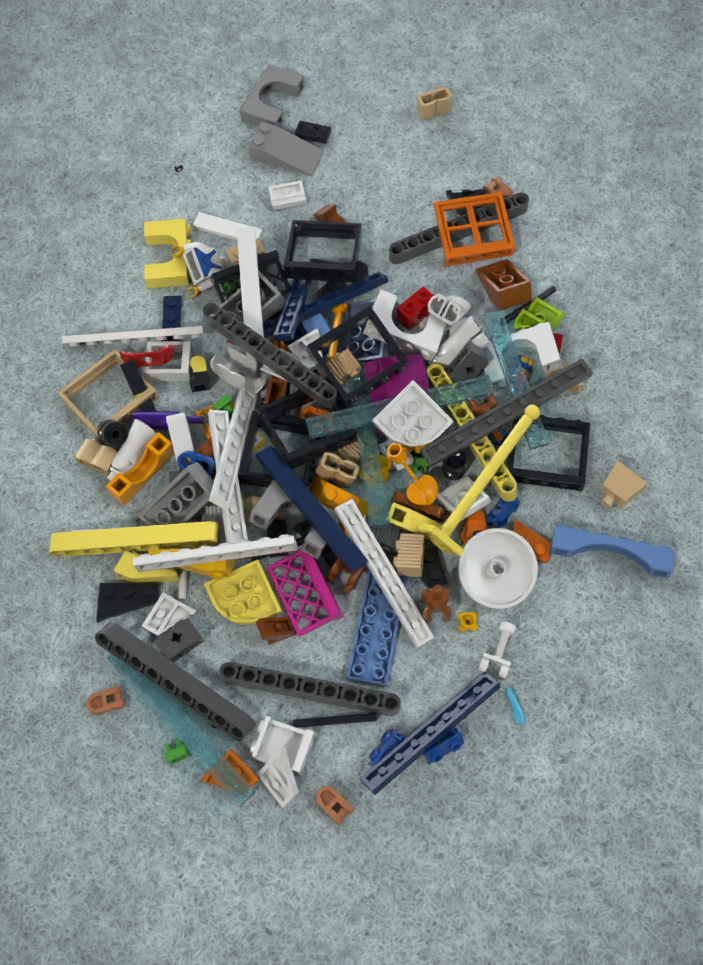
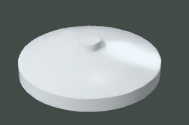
M493 528L474 535L464 545V552L458 559V577L463 590L473 601L487 608L502 609L517 605L531 593L537 580L538 564L532 547L522 536L511 530Z

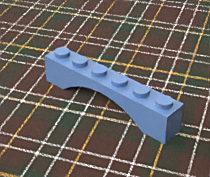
M556 525L550 549L551 554L571 557L585 551H612L630 558L650 575L669 578L673 572L675 550L667 546H653L644 541L634 542L625 537H610L606 533L595 534L586 529H571L567 525Z

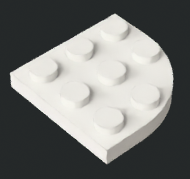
M414 380L372 420L376 427L390 440L409 447L422 446L432 442L454 422Z

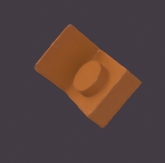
M335 204L325 205L313 214L318 221L347 223L337 214Z
M289 616L260 618L256 621L262 640H267L269 645L296 635Z

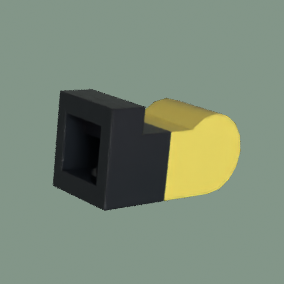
M194 356L190 360V366L194 374V379H189L192 393L210 390L205 358Z

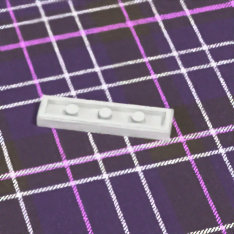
M201 212L198 213L193 223L194 229L237 240L238 229L254 228L256 239L260 238L263 233L262 229Z

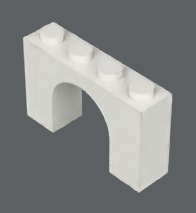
M380 289L372 309L399 348L406 353L421 354L423 360L432 361L437 353L446 322L429 313L422 332L417 334L404 333L392 321V310L397 296ZM369 319L363 334L368 335L372 339L385 342Z
M549 322L539 323L528 329H521L511 335H504L499 339L493 340V344L484 348L489 359L484 370L491 390L509 386L505 361L508 355L518 348L528 347L537 351L545 373L563 368Z

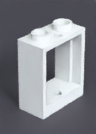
M191 341L147 342V349H144V352L158 351V349L164 348L168 344L174 347V352H182L181 369H152V366L142 367V374L145 375L147 381H189L192 371L190 360L193 358ZM144 357L145 362L152 361V358Z

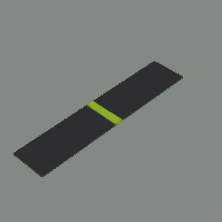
M134 360L120 365L134 398L147 390ZM151 397L139 406L140 411H157Z

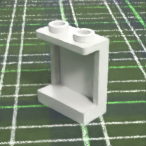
M266 716L265 721L262 720L260 722L258 740H254L250 752L253 759L267 763L278 749L284 747L292 772L301 776L315 738L314 731L308 729L304 731L272 720L271 717Z

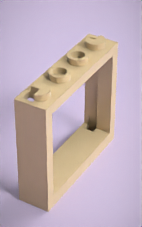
M116 349L106 354L97 363L91 365L87 371L78 375L75 380L65 385L58 392L61 401L101 443L103 441L98 437L97 428L70 400L115 365L124 363ZM141 375L147 390L109 419L124 425L133 419L134 411H140L139 406L149 397H151L153 402L159 399L157 391Z

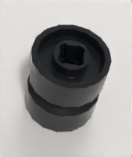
M104 420L97 428L99 439L111 446L122 445L128 437V431L124 424L115 420Z
M464 450L442 461V473L447 479L459 480L465 475L468 457Z

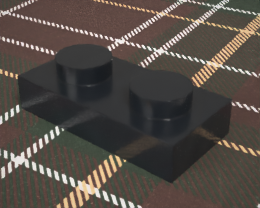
M301 120L295 130V136L327 144L331 134V127Z
M286 519L272 521L267 528V537L273 539L287 534ZM289 552L269 554V558L287 556Z

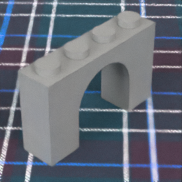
M268 64L267 68L262 71L260 79L256 81L254 89L248 94L244 105L242 104L239 113L241 114L242 121L256 126L264 122L280 127L284 121L283 110L268 106L261 102V100L272 92H282L298 97L304 88V75Z
M273 480L253 508L249 522L266 531L279 513L287 510L300 511L275 480ZM322 505L339 525L341 520L336 512ZM311 525V530L303 542L301 551L318 560L327 543Z

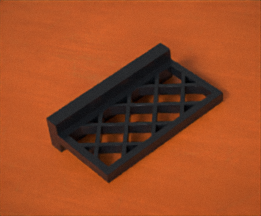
M275 250L257 257L258 271L264 273V277L268 275L275 278L273 286H275L277 280L283 282L286 289L279 292L282 295L288 293L290 285L287 278H285L278 251ZM276 263L278 268L277 275L267 272L270 265ZM239 264L215 272L209 277L211 283L214 284L221 304L231 297L230 294L233 287L241 288V286L235 284L236 279L240 277ZM225 282L231 285L229 293L222 292L219 284Z

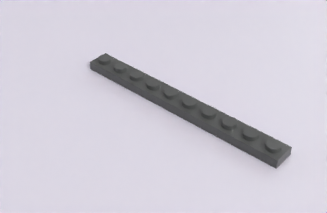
M582 358L420 449V453L431 468L523 416L527 406L532 404L540 406L590 378L593 372Z

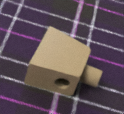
M617 461L600 492L605 497L600 503L606 509H610L614 503L623 508L640 495L648 483Z

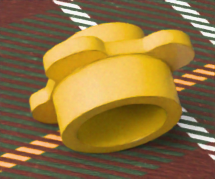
M461 612L457 615L460 632H465L466 630L474 632L478 629L476 624L477 614L475 612Z

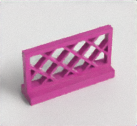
M299 550L267 567L298 637L334 619L338 620L343 617L314 557ZM301 556L303 561L301 568L291 567L293 560ZM279 567L286 568L283 578L276 577L273 570ZM290 570L299 572L296 582L286 580ZM302 574L310 576L311 580L308 586L299 584ZM285 583L294 585L291 595L283 593L282 589ZM297 587L307 589L304 599L294 597ZM310 591L319 594L317 603L307 601ZM293 600L302 602L299 612L291 611L290 605ZM305 604L315 606L311 617L302 614ZM318 608L325 609L328 617L322 620L315 618ZM301 617L310 619L308 627L300 630L298 626Z

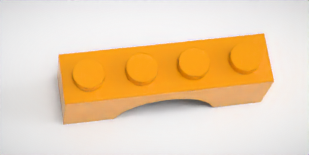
M158 432L145 445L143 455L136 465L125 473H118L105 486L110 496L125 506L175 454L172 442Z

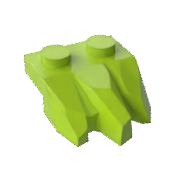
M536 297L527 310L522 309L516 317L514 329H528L539 323L549 322L553 332L566 315Z

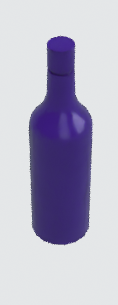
M134 411L133 422L134 419H137L148 425L152 430L168 429L166 417L179 414L180 412ZM186 416L188 424H204V416Z

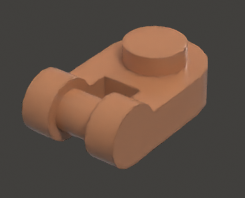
M495 176L491 179L490 183L483 186V189L488 194L502 192L503 199L514 194L508 186L502 183L498 176Z
M116 686L91 694L86 701L87 709L92 714L100 715L125 708V700H122L121 696L123 693L122 687ZM112 696L114 702L108 703L107 698Z
M324 786L317 791L316 801L318 805L339 826L343 823V818L354 811V808L332 787ZM338 803L342 808L336 813L332 808Z

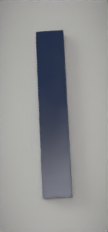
M293 279L273 335L275 342L293 340L312 280Z

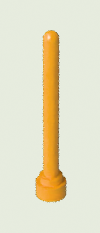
M346 302L332 308L335 314L333 329L341 324L342 315L347 311ZM338 340L330 344L329 361L336 357Z

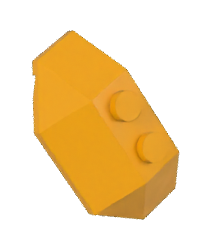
M317 476L313 478L312 487L308 488L322 505L331 510L353 499L362 516L367 515L368 517L378 519L382 508ZM340 522V524H339L340 528H341V529L345 532V534L347 535L348 532L346 531V529H345L344 525L342 524V522Z

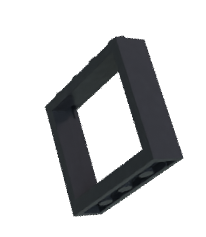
M292 220L283 265L285 278L355 282L362 240L361 223ZM298 236L355 239L351 265L294 261Z
M368 306L308 344L306 348L307 353L324 378L336 388L337 397L344 406L355 404L364 393L369 395L375 390V386L380 383L381 385L386 384L395 373L397 375L401 374L407 369L406 366L409 362L371 306ZM370 319L398 359V362L347 394L319 354V351Z
M313 384V385H311L310 387H311V388H315V387H317L318 385H317V384H315V385ZM298 390L291 395L280 397L274 402L257 408V420L278 454L291 469H294L322 457L326 452L331 453L356 442L357 429L338 402L336 406L328 408L342 431L290 453L272 427L269 419L315 400L303 391ZM331 394L325 396V398L333 397Z
M252 410L239 466L238 480L240 484L268 488L274 480L269 474L249 471L258 427H261L257 420V411ZM284 415L269 419L275 430L311 435L310 444L321 439L322 430H318L319 421ZM316 460L306 463L304 477L301 481L307 488L312 487L313 476H310V473L315 471Z
M540 415L537 419L533 420L529 428L582 435L578 476L513 468L516 445L508 456L507 469L516 483L583 491L586 478L590 422ZM521 417L515 419L512 422V430L518 423V421L521 419Z

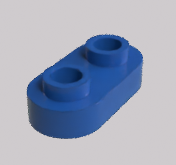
M185 451L177 458L178 466L182 470L197 462L208 475L213 473L216 468L213 458L196 452Z

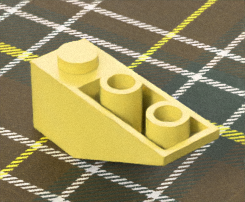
M394 502L386 518L387 523L400 527L411 534H421L416 529L419 523L434 525L439 529L442 527V524Z
M124 551L114 569L117 577L130 583L179 582V576L174 568L138 572L133 566V558L139 557L141 554L132 551V553Z

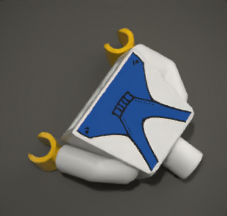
M200 242L183 245L184 247L174 245L172 251L178 250L179 253L173 254V257L179 258L183 253L193 283L198 285L197 287L191 286L187 289L186 292L189 290L195 292L189 298H194L199 291L203 292L213 287L214 284L211 283L209 277L211 274L223 270V267L226 265V259L223 256L219 257L215 248H210Z

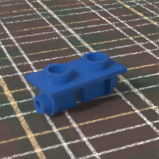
M518 497L510 502L500 498L496 504V507L500 508V510L493 507L486 516V524L489 526L493 524L495 528L504 527L510 515L519 508L520 502Z
M456 727L440 739L442 742L435 743L423 754L428 765L433 762H439L446 754L459 750L465 744L462 733Z
M397 729L387 730L382 735L381 745L378 749L375 748L369 756V766L377 764L389 751H392L403 742L405 737L400 733L397 734Z

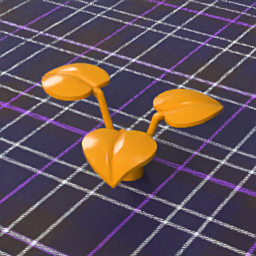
M393 443L387 449V458L383 455H375L362 464L358 471V475L365 482L373 485L382 484L389 478L388 470L392 468L393 461L396 464H403L415 481L407 488V497L413 504L430 505L438 495V485L435 479L430 475H423L418 480L405 462L407 458L405 451L412 452L414 450L420 453V449L430 443L417 447Z

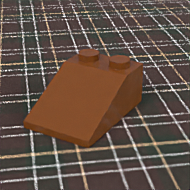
M508 259L476 269V273L486 293L498 310H506L509 307L521 305L532 300L531 281Z

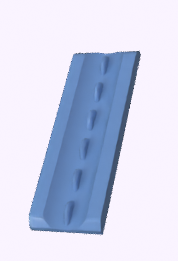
M370 569L368 570L346 679L387 687L400 620ZM399 576L404 587L406 588L408 577Z

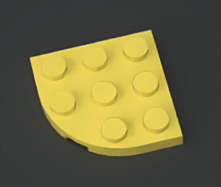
M259 560L233 570L230 577H224L221 580L212 579L204 583L216 611L233 623L242 625L256 624V621L260 618L274 617L282 613Z

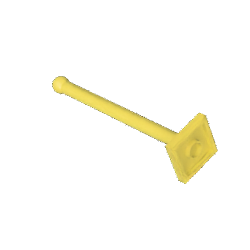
M533 404L526 407L525 415L515 425L440 529L437 526L419 523L416 527L421 534H425V537L441 551L461 556L464 552V549L449 536L533 420L540 416L539 407Z

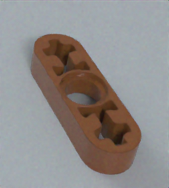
M394 492L390 501L391 504L393 502L439 523L443 522L446 511L439 506L433 504H413L407 495L401 492Z

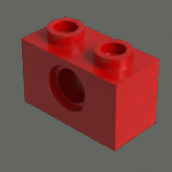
M424 286L397 307V320L410 331L429 315L428 302L434 295Z

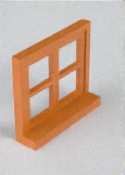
M502 192L433 203L445 255L443 260L445 267L514 254L516 247ZM494 204L498 220L477 223L473 207ZM466 208L470 224L448 227L444 211ZM499 224L503 240L481 243L478 227ZM471 229L475 245L453 248L449 232Z

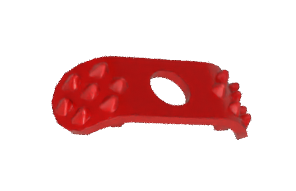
M168 344L164 348L158 349V351L132 354V352L126 353L121 350L119 353L124 363L134 360L137 368L168 363L173 358L174 347ZM150 357L152 361L144 362L142 358Z

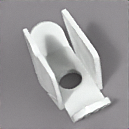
M230 347L228 352L234 365L229 363L223 355L217 354L213 356L210 363L211 369L226 384L229 383L238 389L243 386L252 393L257 394L267 382L266 378L260 379L256 377L257 362L255 360L247 361L245 355Z

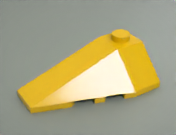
M180 549L148 550V554L157 555L163 551L179 552ZM235 560L216 561L177 568L221 580L224 577H230Z

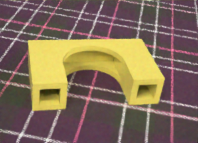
M186 219L144 222V237L147 245L171 244L184 247L183 245L191 243V240L188 239V236H191L190 225H187ZM183 253L181 257L174 258L166 263L144 265V279L147 288L189 285V279H192Z

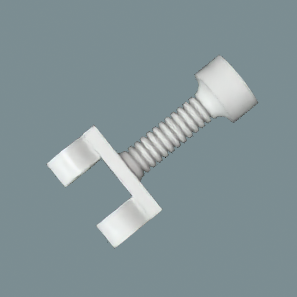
M501 622L499 627L501 637L494 656L484 653L478 670L486 672L489 662L501 665L498 677L506 679L511 662L503 660L502 656L509 636H514L517 628L515 625Z

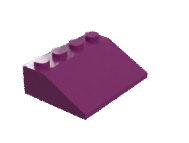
M421 354L405 355L409 361L406 366L407 369L399 375L396 373L390 377L391 380L386 384H378L375 386V390L369 394L374 418L412 380L432 399ZM386 357L363 364L366 381H369L398 362V359L396 357ZM376 427L377 432H378L383 438H387V436H385V435Z

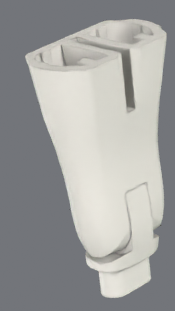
M436 294L428 302V311L450 325L459 321L471 308V304L459 296L446 297Z
M470 315L441 344L432 361H428L430 365L439 364L445 370L468 341L482 349L493 344V341L477 319Z
M134 419L126 441L112 461V466L109 469L111 473L107 479L111 481L118 473H125L134 467L143 455L145 445L157 433L148 425Z

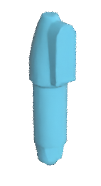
M506 687V696L513 709L512 714L517 725L524 724L525 715L522 707H520L511 687Z

